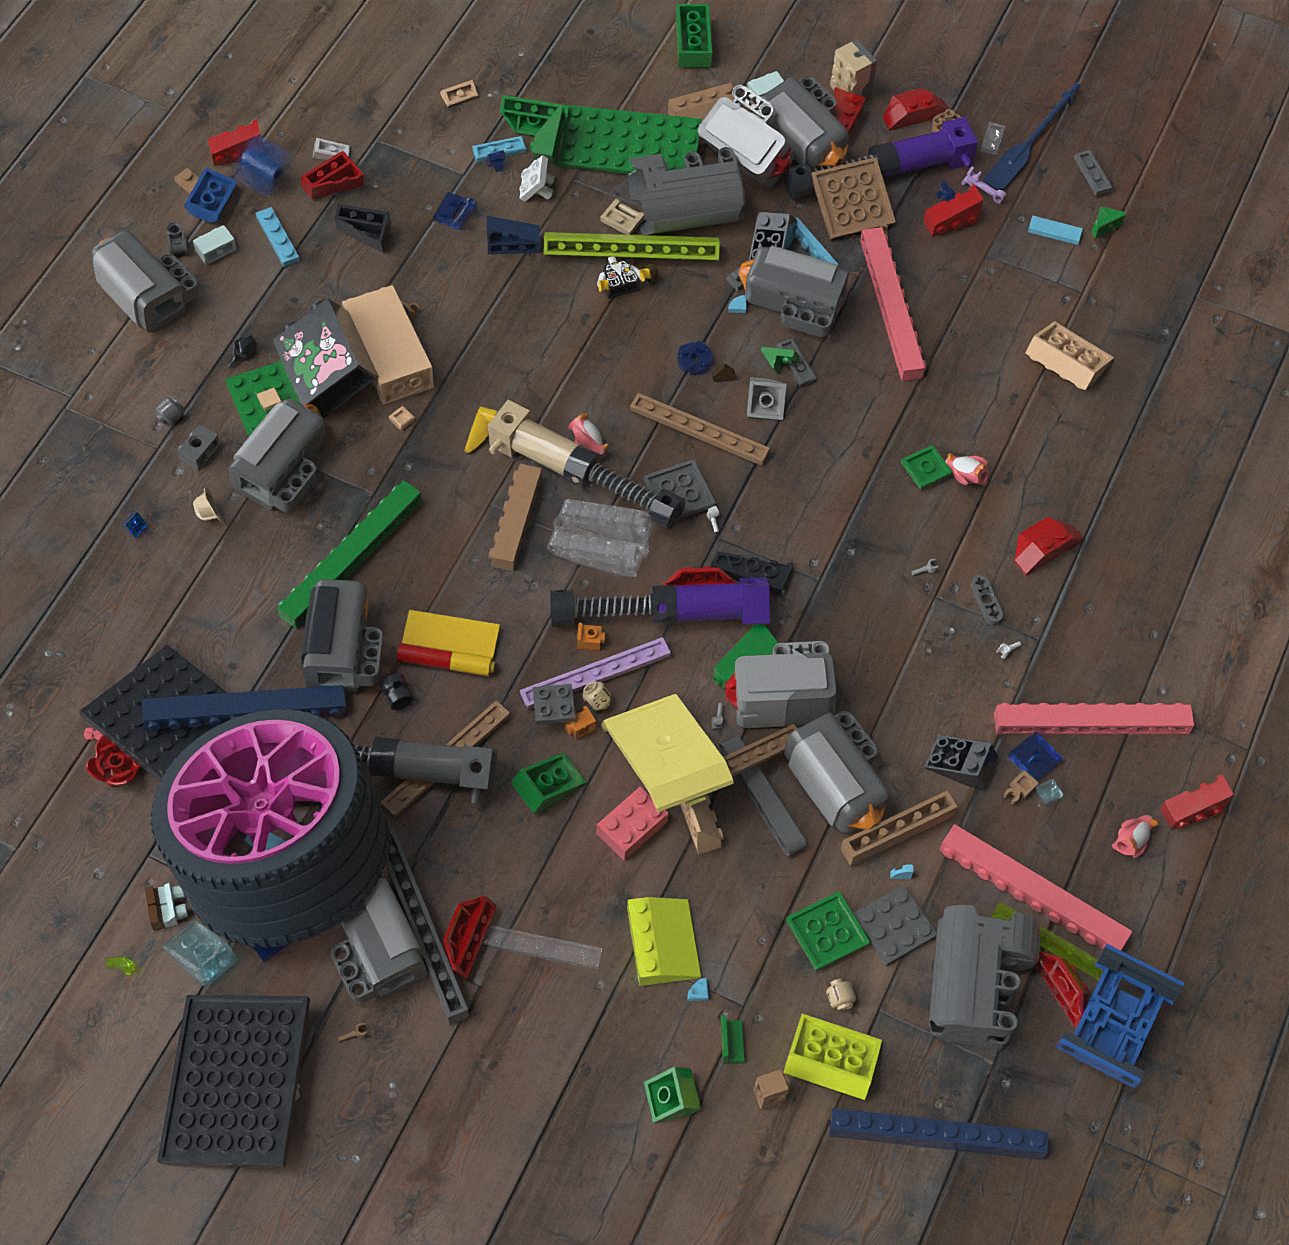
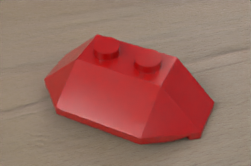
M924 88L892 96L883 120L889 131L934 119L936 115L945 112L949 108L943 99Z
M1046 517L1018 535L1014 562L1027 575L1077 545L1084 538L1073 525Z
M705 566L703 568H680L663 585L733 584L737 582L722 569Z
M480 896L458 903L443 939L444 949L452 969L466 980L497 907L487 896Z
M1039 951V962L1035 967L1076 1030L1087 1006L1089 998L1088 987L1083 981H1080L1075 967L1069 964L1067 959Z

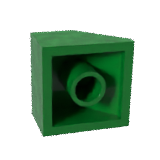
M672 1067L644 1082L653 1123L686 1117L701 1110L691 1068Z

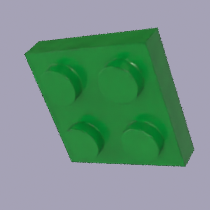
M933 445L901 460V464L920 490L952 475L951 469Z

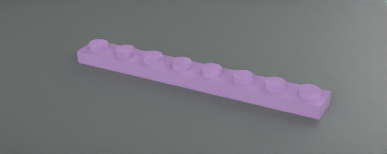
M662 637L520 690V695L528 710L534 708L532 687L572 684V692L574 693L584 689L590 682L609 680L670 657L671 653Z

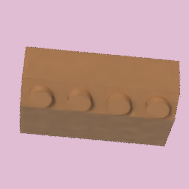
M731 83L669 99L668 115L701 118L703 122L720 98L727 97L734 101L735 98L732 95L734 88ZM700 136L699 146L706 145L707 143Z

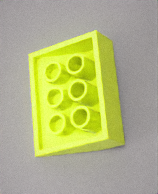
M656 897L629 899L627 910L639 986L701 978L688 899Z
M801 1014L783 1073L865 1100L882 1040Z

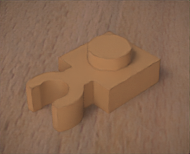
M1023 770L1011 782L1010 786L1012 788L1007 789L1003 797L1006 798L1008 795H1013L1014 799L1011 804L1014 805L1018 802L1020 795L1025 799L1038 786L1039 782Z

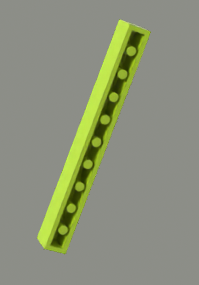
M545 232L544 254L719 260V238Z

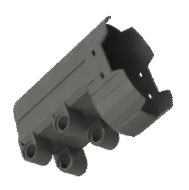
M722 147L719 150L718 163L709 165L702 164L698 153L689 152L685 155L684 168L669 171L664 157L660 154L628 158L633 168L636 169V171L627 174L632 201L641 202L644 219L646 220V222L639 225L642 235H653L743 220V205L746 203L745 192L736 156L732 148Z
M953 905L945 908L943 918L938 921L929 1014V1026L934 1036L948 1042L996 1051L1002 1050L1006 1046L1010 1035L1017 1026V1018L1014 1014L1003 1010L1007 1009L1012 1000V995L1016 993L1020 985L1019 976L1009 971L1027 970L1039 962L1040 933L1039 921L1019 912H1015L1010 921L978 916L975 906ZM1009 981L1014 987H1007L1004 982ZM998 996L1005 997L1006 1001H1000ZM1001 1022H1008L1011 1028H1005ZM994 1036L1002 1037L1003 1041H997Z

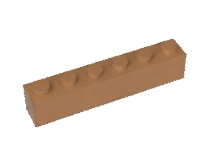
M520 464L518 471H514V484L509 487V500L505 501L503 507L504 517L501 516L499 519L498 527H500V530L495 533L494 548L491 547L489 552L492 567L514 571L542 479L541 468Z
M945 791L874 825L870 829L863 830L843 840L841 851L849 865H855L954 817L958 806L949 792Z

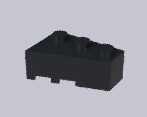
M338 203L334 217L336 228L383 253L391 227L389 212Z

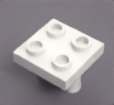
M542 155L539 159L534 160L531 166L523 170L521 174L522 183L519 189L521 200L526 202L536 193L546 199L552 196L553 189L544 186L545 184L550 186L554 181V176L546 172L547 157Z

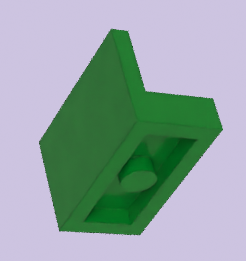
M722 1015L720 1022L723 1064H743L742 1020L726 1021V1015Z

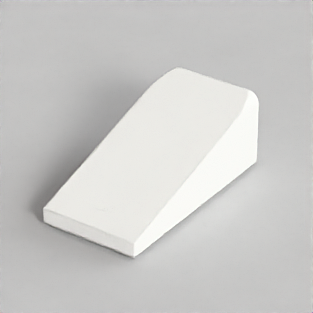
M316 138L313 158L328 160L342 150L349 157L350 146Z

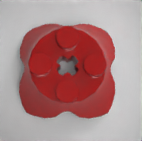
M102 735L95 747V757L87 761L86 771L94 779L106 782L110 787L130 783L136 778L141 766Z

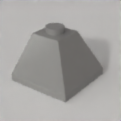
M750 377L747 417L783 420L786 383L766 378Z

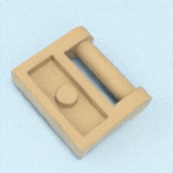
M615 199L603 213L600 221L625 235H631L645 219L643 212L639 213L622 204V201L619 199Z

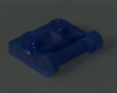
M447 192L433 216V221L460 230L469 211L476 205V201L470 197L464 198ZM464 206L458 218L454 220L460 207Z

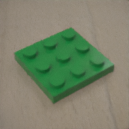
M840 891L786 917L787 924L816 972L870 945L869 939Z

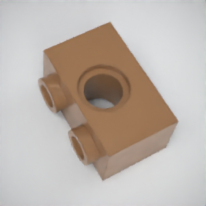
M781 1069L756 1078L754 1093L761 1110L783 1103L786 1100L790 1082L787 1075L783 1076Z

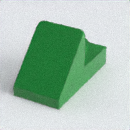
M1100 207L1097 215L1098 220L1094 223L1091 234L1094 238H1097L1122 226L1126 213Z
M761 348L769 364L778 374H780L782 362L792 364L799 363L801 356L795 350Z

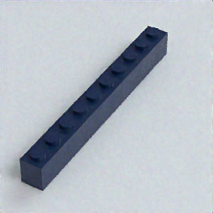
M343 685L142 699L144 730L149 729L151 731H156L160 728L178 729L187 726L197 728L201 725L219 726L243 715L277 709L300 710L302 712H310L313 715H319L320 717H339L345 714L346 708Z
M833 1108L830 1114L829 1137L1043 1160L1048 1153V1132L836 1108Z

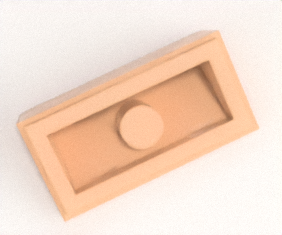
M473 80L440 92L447 106L479 96Z

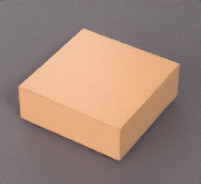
M274 388L257 394L264 411L272 409L278 402L281 403Z
M402 406L389 416V420L402 431L415 421V417Z

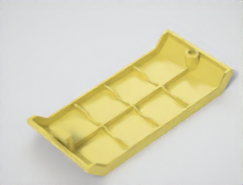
M677 694L608 718L601 723L604 732H609L650 793L658 812L681 803H685L687 807L706 800L705 794L734 784L725 759Z

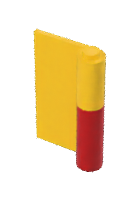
M409 610L403 640L398 646L397 662L489 676L490 673H494L495 669L493 657L500 624Z

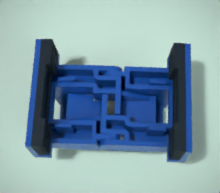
M1106 944L1095 964L1096 967L1103 970L1102 975L1074 1034L1065 1030L1056 1048L1076 1058L1077 1061H1082L1105 1073L1107 1077L1111 1076L1135 1089L1145 1072L1134 1066L1162 1002L1165 1001L1173 1005L1184 986V982ZM1121 979L1144 989L1145 992L1142 997L1138 999L1118 989L1117 987Z

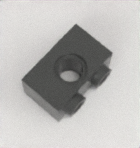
M199 425L196 430L190 433L185 443L179 446L178 454L180 461L199 471L219 447L218 434Z

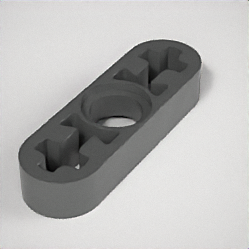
M976 575L971 583L972 592L986 623L996 626L1000 624L1003 612L988 578L984 575ZM977 582L983 584V587L981 588L980 585H976ZM989 597L992 602L986 604L982 601V598ZM991 609H992L993 615H994V616H997L996 619H995L993 616L990 617V615H991Z

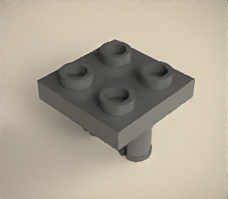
M572 684L532 687L536 725L575 722Z

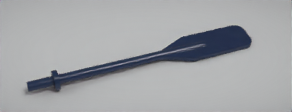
M1076 82L1070 90H1065L1062 93L1060 102L1025 142L1008 149L984 177V183L996 191H1003L1027 164L1030 147L1067 102H1073L1075 99L1074 94L1081 87L1079 83Z

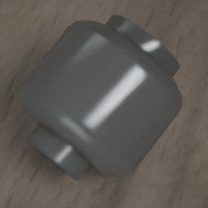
M174 397L172 399L165 398L156 407V412L158 413L156 417L163 424L166 422L174 424L183 415L182 409L184 407Z

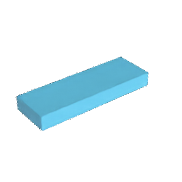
M522 136L475 145L473 146V152L478 163L526 153V147Z
M1032 216L1028 232L1078 245L1083 228Z

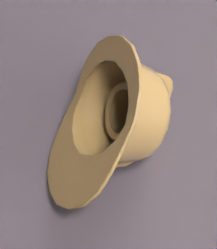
M205 487L204 493L193 502L197 517L205 521L218 518L226 526L212 493Z

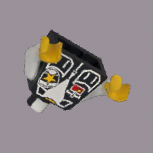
M610 257L606 261L608 265L603 267V272L599 275L597 286L599 292L606 289L608 299L640 291V279L643 282L645 278H651L650 270L648 268L639 270L630 265L627 260L618 262L616 257Z

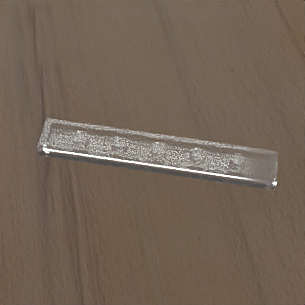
M489 925L481 944L484 947L596 970L599 968L603 949Z

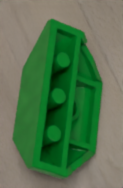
M502 95L500 113L515 133L535 136L559 106L564 108L566 124L569 106Z

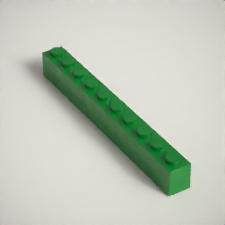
M404 480L399 485H396L387 497H384L375 509H372L362 522L356 525L354 531L350 535H346L342 543L338 547H334L325 560H321L317 568L312 573H308L304 581L299 586H295L286 599L280 601L277 607L279 617L297 629L306 620L310 591L315 587L316 583L323 579L345 580L422 502L421 492Z

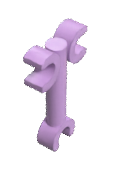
M971 167L967 172V176L962 181V185L968 183L970 186L976 185L993 196V200L1000 204L1006 193L1002 190L996 191L979 180L982 173L975 174L973 172L974 167Z

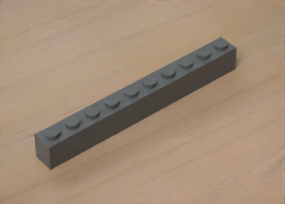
M392 829L389 833L390 850L388 851L389 857L385 868L402 910L421 947L425 967L450 1026L468 1019V1008L395 830Z

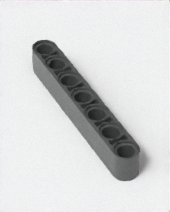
M738 735L719 744L723 756L746 747ZM758 765L737 774V779L784 853L790 856L806 848V841Z

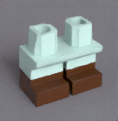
M167 883L164 887L153 888V886L144 888L150 924L153 931L178 925L179 919L188 917L186 904L175 906L174 901L185 899L180 886L171 887Z

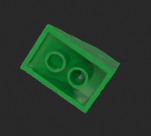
M559 106L535 135L534 141H531L530 151H532V156L535 160L543 155L548 158L547 164L555 166L566 121L563 106Z
M562 752L520 769L511 784L533 814L551 807L585 785L586 781L565 753Z

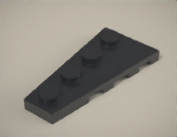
M717 551L710 567H718L730 577L738 580L740 578L766 577L769 591L781 595L794 563L787 562L786 565L780 564L776 560H770V562L760 561L757 557L747 559L742 558L741 555Z

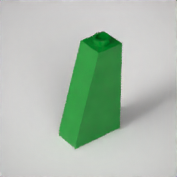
M764 623L755 624L714 667L713 680L723 690H725V684L735 672V661L739 657L773 655V648L779 643Z

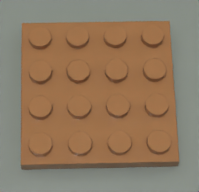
M877 157L811 173L830 240L860 233L865 229L879 228L881 225L895 224L896 221Z

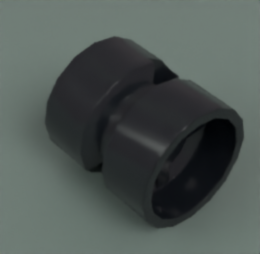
M392 674L381 681L380 686L384 695L387 696V702L392 710L406 708L414 701V697L410 688H408L403 674Z

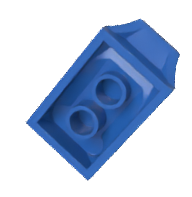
M205 167L187 198L184 208L189 214L209 223L218 222L238 181Z

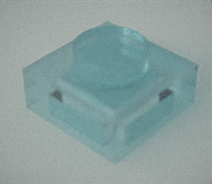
M1053 778L1035 788L1036 793L1045 806L1063 796L1062 791Z

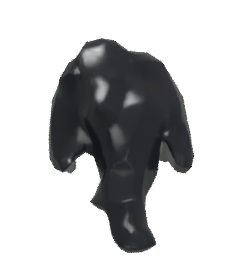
M251 334L234 341L233 356L228 362V368L237 360H247L248 356L254 352L257 343Z

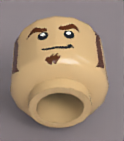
M593 681L584 687L583 700L592 710H604L610 705L611 693L602 682Z
M842 979L830 982L831 986L827 988L826 993L831 1007L838 1011L852 1008L853 1003L856 1001L852 984L848 981L843 982Z

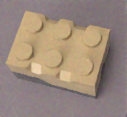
M856 39L835 50V64L833 65V76L831 77L830 85L833 90L837 87L867 98L872 93L877 60Z

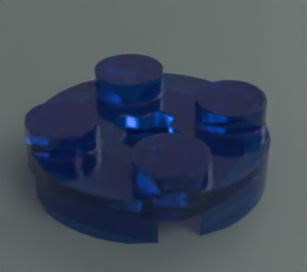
M690 342L679 347L677 364L683 372L685 370L690 372V375H702L709 370L713 362V354L705 342ZM693 356H696V357H698V360L695 361L694 359H690V358H692Z

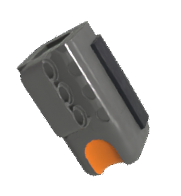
M323 579L319 580L315 587L311 589L301 654L306 687L343 685L344 692L353 693L357 692L359 686H374L379 682L384 649L383 634L379 628L367 627L369 603L366 600L367 589L362 582Z

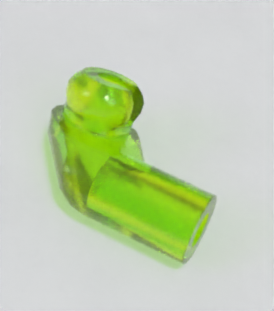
M127 956L106 958L107 968L118 967L126 975H130L135 971V964Z

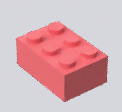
M639 787L597 824L596 834L625 861L667 824L668 812L666 810L658 812L651 796L642 787Z

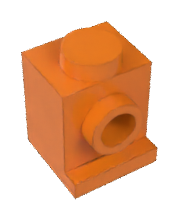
M579 623L577 649L600 650L601 643L604 644L605 632H602V626Z
M584 706L582 712L575 713V722H568L564 726L569 735L572 734L576 740L596 730V720L588 707Z

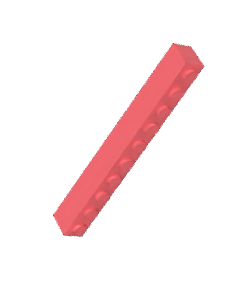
M882 227L862 230L860 242L901 381L920 379L923 377L924 371H926V362L922 360V349L917 344V332L913 330V319L909 317V306L904 301L905 293L900 287V276L896 274V263L892 261L891 248H888V236L884 234Z
M1002 703L997 705L994 712L996 734H1190L1194 727L1191 705H1184L1183 703H1176L1174 705H1165L1164 703H1156L1154 705H1146L1145 703H1137L1135 705H1127L1125 703H1118L1116 705H1107L1106 703H1099L1097 705H1088L1087 703H1079L1077 705H1069L1067 703H1060L1058 705H1049L1048 703H1041L1039 705H1030L1029 703L1011 705L1009 703Z
M955 824L942 842L940 851L947 858H953L960 862L962 867L973 870L980 878L989 880L998 889L1011 893L1018 901H1024L1033 910L1044 913L1051 921L1062 924L1069 932L1080 935L1091 945H1096L1103 950L1105 945L1108 944L1121 951L1132 933L1130 929Z

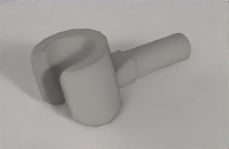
M930 559L926 566L912 571V575L914 576L922 572L935 573L939 565L932 566L935 564L936 559Z
M722 703L718 705L717 717H711L712 729L722 728L723 726Z

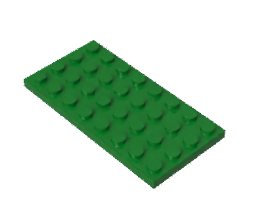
M568 105L569 112L567 123L564 126L558 167L629 174L636 171V169L633 168L628 158L660 154L665 159L668 171L684 168L685 155L689 152H698L700 139L698 128L702 123V119Z

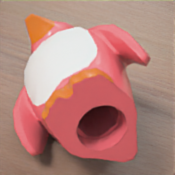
M583 413L575 418L568 426V429L574 433L576 439L574 442L604 457L609 444L603 445L601 434L596 426L588 420V414Z
M951 453L948 454L945 462L959 483L963 485L976 483L986 486L989 469L987 466L988 462L984 458L979 456L956 457Z
M1149 815L1124 821L1118 832L1119 837L1112 844V847L1124 855H1132L1134 858L1139 857L1146 849L1150 830L1157 826L1158 822Z

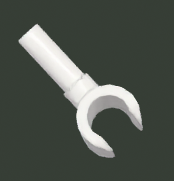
M716 506L709 508L707 512V518L712 522L714 533L719 532L715 517L719 516Z
M1021 642L1009 646L1002 643L996 653L1001 652L1003 654L1001 658L1005 659L1011 650L1021 646Z

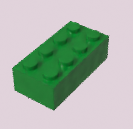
M676 4L678 67H711L712 42L709 4Z

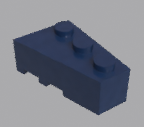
M486 216L488 254L540 253L539 225Z

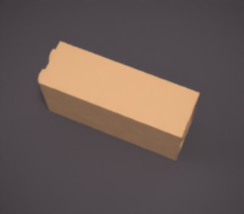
M393 285L355 298H349L342 302L343 308L349 311L378 373L379 378L373 381V385L383 405L434 388L432 366Z

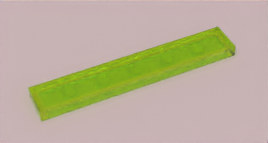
M999 902L991 917L1010 921L1017 911ZM1039 925L1040 946L1058 957L1067 959L1070 964L1095 979H1100L1103 970L1095 966L1098 959Z

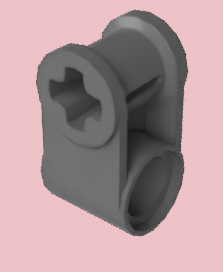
M179 222L169 223L166 230L170 254L173 256L179 253L189 254L182 225Z

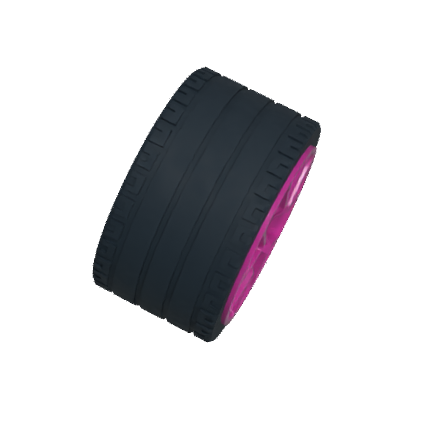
M290 709L260 711L237 717L211 729L191 743L173 761L157 787L151 806L150 815L152 819L150 823L154 841L197 917L204 925H207L210 931H214L216 935H222L226 940H231L234 943L239 942L246 946L275 947L278 945H288L307 940L331 929V927L350 916L372 893L373 888L378 884V880L383 874L382 871L386 867V861L389 857L390 830L388 822L353 742L341 728H337L336 724L310 712ZM313 801L320 802L323 805L320 812H315V819L309 825L302 826L296 823L297 818L293 813L295 802ZM278 828L294 835L293 838L283 844L265 851L269 833ZM238 830L248 834L250 841L254 843L251 853L246 856H238L237 853H233L231 856L223 854L227 844Z

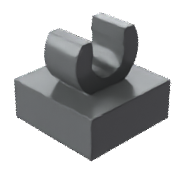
M740 267L726 276V281L737 291L744 287L739 277Z

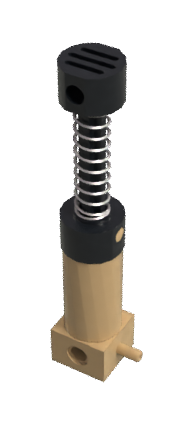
M507 400L488 424L489 452L491 454H495L498 450L512 458L515 452H518L585 488L595 480L597 485L601 483L603 488L607 486L609 491L614 490L615 494L620 493L621 497H628V501L632 499L634 504L638 502L640 507L645 506L646 510H649L648 520L667 530H671L676 525L683 513L686 503L685 498L665 488L654 495L653 490L648 491L647 487L642 488L641 484L636 485L635 481L630 482L629 478L623 479L621 474L617 476L615 471L611 472L610 468L605 469L604 465H601V454L530 420V410L510 400Z

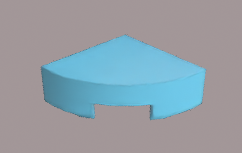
M745 295L738 296L730 302L728 313H746Z
M903 865V869L899 870L894 868L890 872V879H911L913 865Z
M707 978L700 979L692 985L688 992L687 1001L708 1000Z

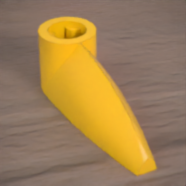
M485 407L478 409L465 447V453H470L485 440L489 434L488 424L499 411Z

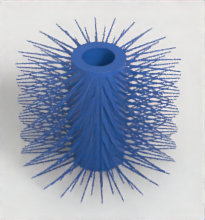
M258 136V145L256 146L255 144L254 146L253 143L252 146L251 139L249 138L250 148L248 149L246 144L247 150H243V156H236L242 157V159L237 160L242 162L239 165L237 164L238 167L240 165L247 166L240 169V171L242 169L243 171L245 170V176L242 175V172L238 176L243 177L241 180L243 179L244 181L246 178L249 185L254 184L252 187L254 186L255 188L257 186L262 187L261 183L263 182V184H267L271 192L270 185L272 187L273 182L276 189V182L278 185V181H282V175H290L283 174V172L287 171L283 169L287 164L282 167L280 166L285 160L282 161L281 158H277L278 155L282 157V153H286V151L280 150L275 157L270 143L263 144ZM251 175L252 177L254 176V178L256 177V184L254 183L255 181L253 179H250Z

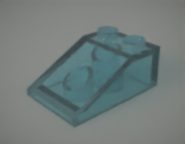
M194 919L162 946L184 970L206 988L238 960L228 943Z

